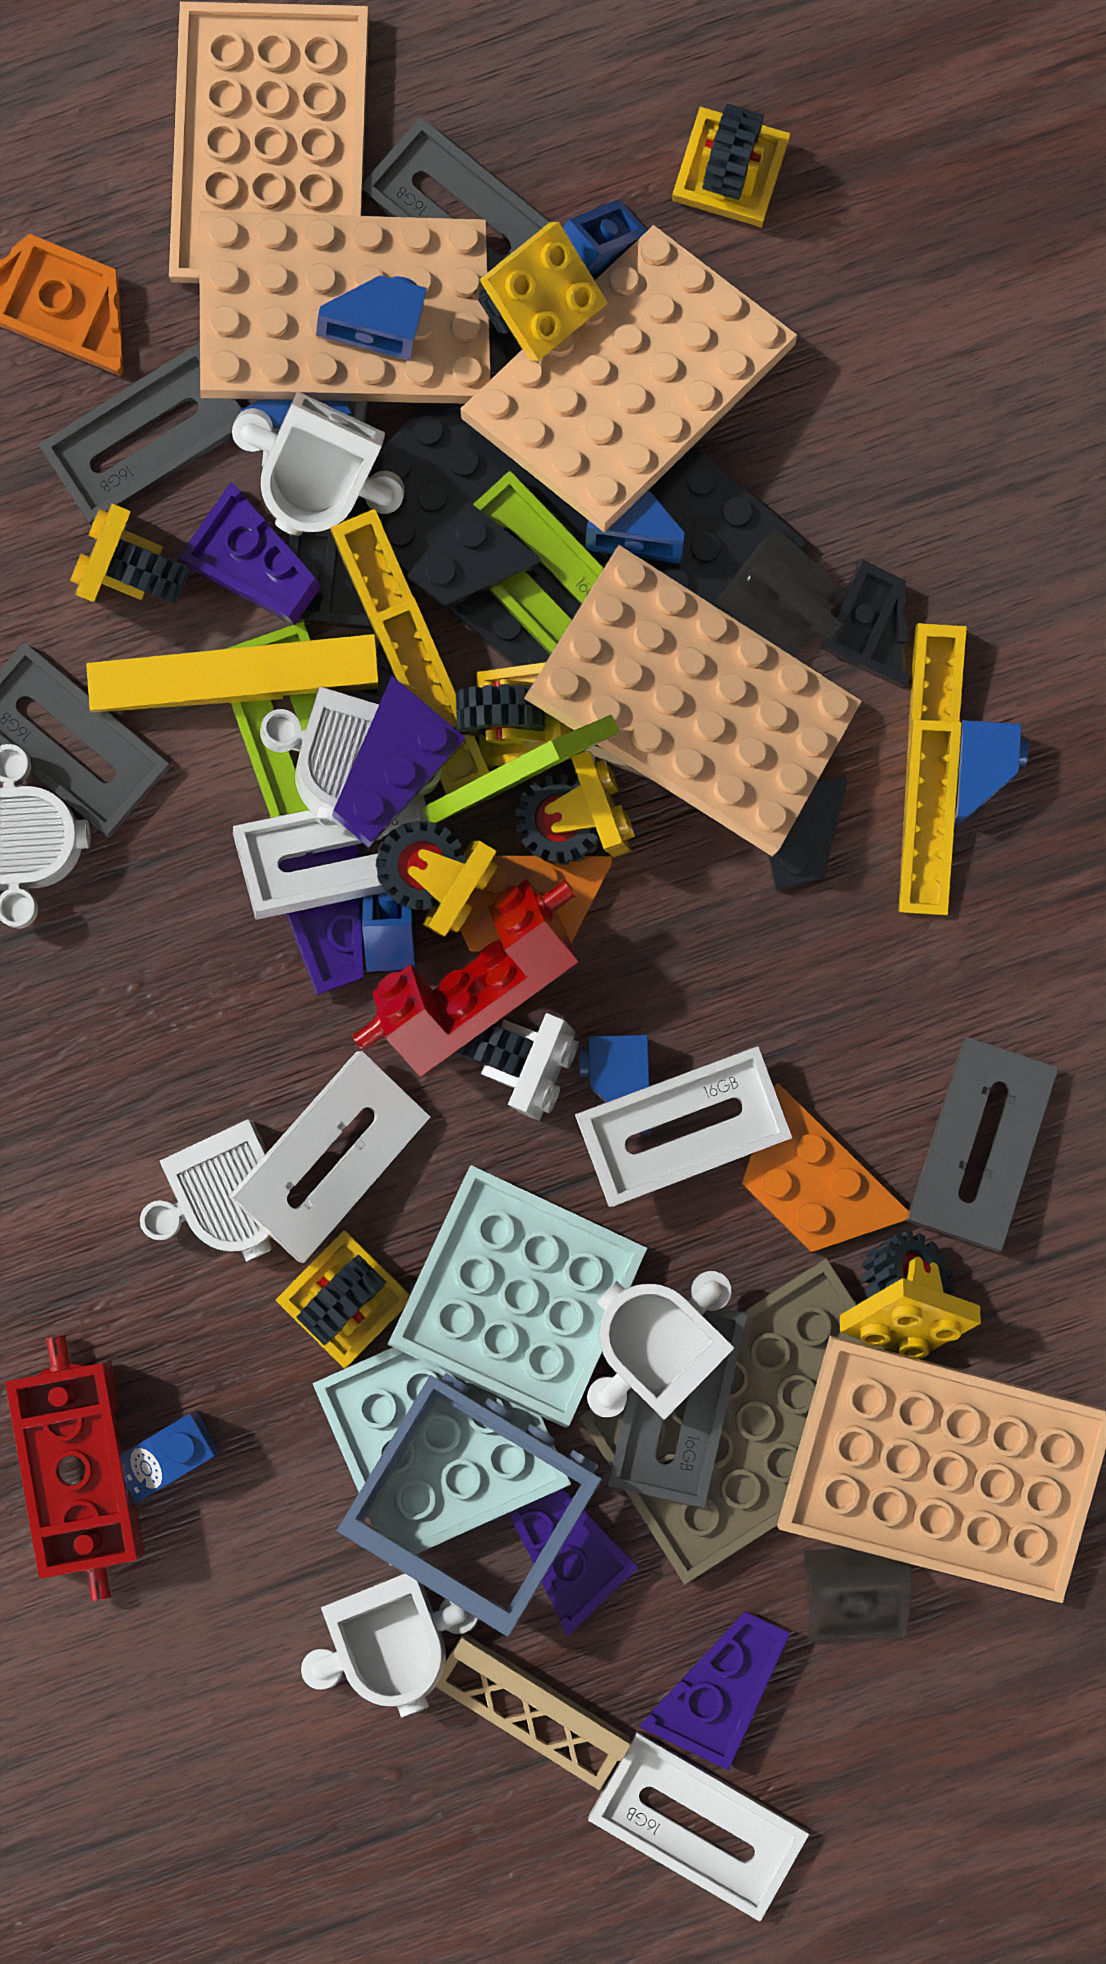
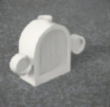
M296 392L278 433L273 432V424L270 417L264 411L255 408L242 411L233 424L232 436L240 448L251 452L263 450L269 453L261 474L262 496L270 512L277 518L275 521L277 527L289 534L300 536L303 531L318 532L339 524L350 513L358 496L365 498L368 506L381 514L394 512L402 503L404 484L398 475L389 471H380L368 477L382 447L385 433L305 394Z
M319 687L306 730L301 729L298 718L292 712L277 709L269 712L264 717L260 735L264 745L274 752H287L291 749L300 752L296 766L295 781L302 801L316 814L315 820L319 824L332 829H342L344 826L332 817V813L379 705ZM441 770L418 795L428 794L436 788L441 776Z
M5 744L0 746V782L3 783V788H0V890L6 891L0 895V920L12 928L20 929L32 924L38 913L37 902L28 889L50 886L66 877L76 865L81 850L90 848L91 835L88 820H78L74 812L53 793L38 787L23 786V781L26 780L31 771L30 758L20 747L13 744Z
M247 1119L160 1160L178 1202L172 1204L167 1201H154L143 1209L140 1216V1225L148 1237L155 1240L172 1238L179 1231L181 1223L187 1220L194 1234L204 1243L219 1250L242 1251L246 1262L273 1250L269 1242L271 1236L229 1198V1195L267 1153V1149L254 1121Z
M706 1271L698 1275L692 1283V1297L688 1301L676 1291L662 1285L639 1284L625 1289L618 1281L599 1298L596 1303L604 1310L599 1328L600 1345L607 1362L617 1374L614 1377H601L591 1384L587 1400L595 1414L601 1417L618 1415L626 1405V1392L632 1387L665 1420L734 1349L702 1316L707 1310H719L728 1303L731 1297V1285L723 1274L716 1271Z
M403 1574L321 1607L337 1652L334 1653L326 1649H317L310 1652L302 1662V1677L310 1687L326 1690L334 1687L340 1681L344 1671L350 1685L360 1696L378 1705L397 1706L400 1716L403 1718L429 1707L426 1696L440 1681L446 1662V1649L441 1631L447 1630L454 1634H466L477 1626L479 1619L447 1599L442 1602L439 1611L433 1613L423 1584L407 1574Z

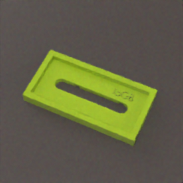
M511 471L507 472L473 505L503 529L510 530L526 547L541 558V563L582 604L604 568ZM525 571L501 581V585L490 589L489 591L551 655L572 621L567 614Z
M303 621L226 649L311 640ZM317 693L289 695L301 729L306 730ZM272 701L231 703L270 817L274 818L310 810L298 793L295 781L296 770L289 751L274 752L268 749L261 740L260 732L263 719L269 712L274 710Z
M611 714L529 751L422 807L421 810L427 821L440 822L517 786L572 756L620 733Z

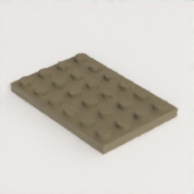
M826 1258L742 1311V1313H747L705 1508L625 1490L684 1585L777 1526L829 1337L834 1336L864 1344L860 1339L840 1333V1315L856 1306ZM871 1346V1347H875V1348H879V1349L885 1350V1349H884L883 1347H881V1346ZM688 1396L665 1420L663 1419L656 1449V1459L662 1464L671 1463L675 1457ZM625 1407L618 1415L613 1417H601L590 1408L579 1415V1418L612 1468Z

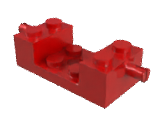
M526 879L517 886H510L503 890L496 897L494 903L488 907L501 941L492 942L480 952L477 959L462 970H455L446 975L434 990L411 964L400 972H393L387 975L379 983L377 989L372 992L377 1009L374 1016L375 1019L352 1034L359 1048L362 1051H366L367 1048L385 1036L387 1041L421 1077L577 964L579 961L562 921L555 913L561 906L572 898L577 897L571 885L563 879L561 883L541 896L530 881Z
M62 1335L45 1339L51 1364L50 1368L45 1369L38 1375L5 1381L38 1577L42 1579L73 1572H87L91 1595L90 1600L98 1601L99 1599L103 1600L112 1597L106 1568L115 1564L136 1561L145 1555L137 1506L131 1507L114 1414V1411L119 1410L120 1407L112 1361L87 1366L76 1363L70 1364L66 1341L67 1336ZM67 1456H76L85 1465V1476L78 1484H69L60 1476V1463Z

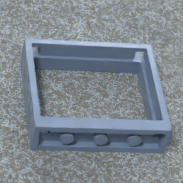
M445 1373L441 1381L430 1375L336 1531L508 1637L511 1635L602 1479L593 1474L598 1465L572 1450L568 1458L553 1450L551 1446L556 1439L531 1424L526 1432L520 1430L508 1422L513 1413L489 1398L483 1406L469 1399L466 1395L470 1387L451 1375ZM438 1398L581 1484L508 1609L364 1522Z

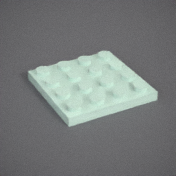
M471 1165L388 1345L567 1428L571 1423L602 1352L599 1328L604 1310L596 1302L616 1281L625 1289L631 1286L647 1248Z
M393 1347L312 1383L358 1492L364 1486L428 1377L432 1375L441 1381L447 1372ZM447 1373L470 1387L466 1395L469 1399L483 1406L489 1398L512 1412L513 1415L508 1422L520 1430L526 1432L531 1424L550 1435L541 1416ZM438 1398L368 1515L374 1528L418 1554L571 1485V1482L564 1473ZM553 1443V1445L551 1446V1448H552L553 1450L557 1451L556 1448H555V1445H554V1443Z

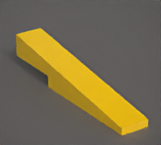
M370 510L330 527V532L394 677L457 730L456 693L417 602L411 594L376 510ZM463 735L466 738L463 746L441 768L439 780L446 795L489 773L474 735Z
M922 623L914 626L898 912L948 915L962 722H960L967 626Z
M375 634L86 663L91 713L283 699L285 695L318 693L319 687L336 692L378 689Z

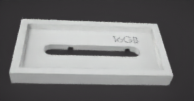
M417 795L376 840L382 839V837L387 836L392 830L403 824L427 821L421 810L422 807L426 806L424 796ZM311 810L233 826V836L256 920L384 893L382 885L379 884L377 868L375 867L378 854L293 872H283L278 868V864L282 860L304 856L308 852L318 853L363 842L345 827L342 829H332L319 824L315 820L316 814Z
M758 1046L575 1114L609 1207L792 1138ZM730 1098H737L742 1103V1112L734 1118L635 1155L630 1154L625 1149V1141L631 1135Z
M356 1051L229 1195V1198L298 1262L304 1263L427 1122L430 1116L363 1051ZM369 1107L372 1109L374 1121L305 1201L297 1208L290 1207L287 1203L289 1190L302 1179L342 1133L345 1126H348L363 1108Z
M638 1730L631 1740V1746L622 1761H619L588 1816V1821L758 1921L762 1920L809 1835L808 1830ZM645 1787H653L752 1845L755 1850L754 1856L748 1861H742L717 1848L704 1838L653 1808L646 1806L639 1798L640 1791Z

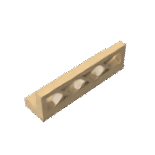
M468 1634L461 1635L447 1658L442 1677L436 1685V1688L598 1790L601 1789L616 1762L622 1761L631 1746V1740L628 1735ZM458 1660L480 1673L483 1686L462 1690L449 1682L447 1678ZM488 1679H490V1680L493 1681L494 1683H493V1684H489ZM499 1689L509 1691L522 1700L525 1712L506 1717L495 1711L491 1691ZM485 1693L487 1705L473 1696ZM529 1705L536 1708V1710L531 1711ZM547 1715L564 1726L566 1739L549 1743L544 1742L536 1736L532 1718ZM527 1719L529 1731L514 1722ZM571 1731L578 1736L572 1737ZM588 1741L608 1754L596 1774L578 1763L574 1744ZM569 1746L571 1758L557 1750V1748Z

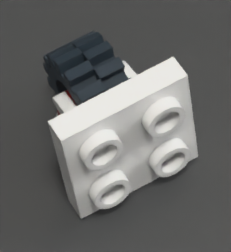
M546 1013L538 1033L503 1020L501 1027L491 1025L455 1053L483 1066L481 1074L485 1077L514 1088L508 1105L521 1114L540 1121L543 1111L550 1113L557 1101L560 1086L555 1085L561 1068L568 1069L571 1066L579 1042L573 1040L576 1031L564 1020Z

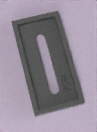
M422 117L414 123L362 185L363 196L389 217L454 219L419 191L412 183L417 175L424 174L428 177L430 176L435 183L479 219L486 220V224L490 225L496 233L511 245V250L506 255H498L486 245L487 273L549 223L547 219Z
M197 343L38 445L92 527L99 509L108 512L111 503L124 507L233 438V424L239 415V411L242 409L236 399L200 398V344ZM194 401L198 404V410L193 416L102 473L92 471L91 464L99 454H104L161 418V415L172 411L184 402Z
M25 642L0 669V746L13 744L20 747L30 758V772L106 837L110 838L170 769L171 765L107 711L91 713L89 696ZM24 698L33 699L115 769L116 776L114 780L109 783H103L22 716L18 711L20 700Z
M969 1037L963 1039L906 1222L997 1253L1002 1251L1058 1067ZM994 1083H1002L1008 1089L1007 1100L977 1196L972 1203H965L958 1195L965 1167L968 1163L989 1091Z
M721 1308L715 1311L707 1310L702 1315L734 1349L688 1395L676 1454L671 1463L662 1464L656 1459V1449L663 1418L632 1387L629 1389L608 1486L705 1508L747 1313Z

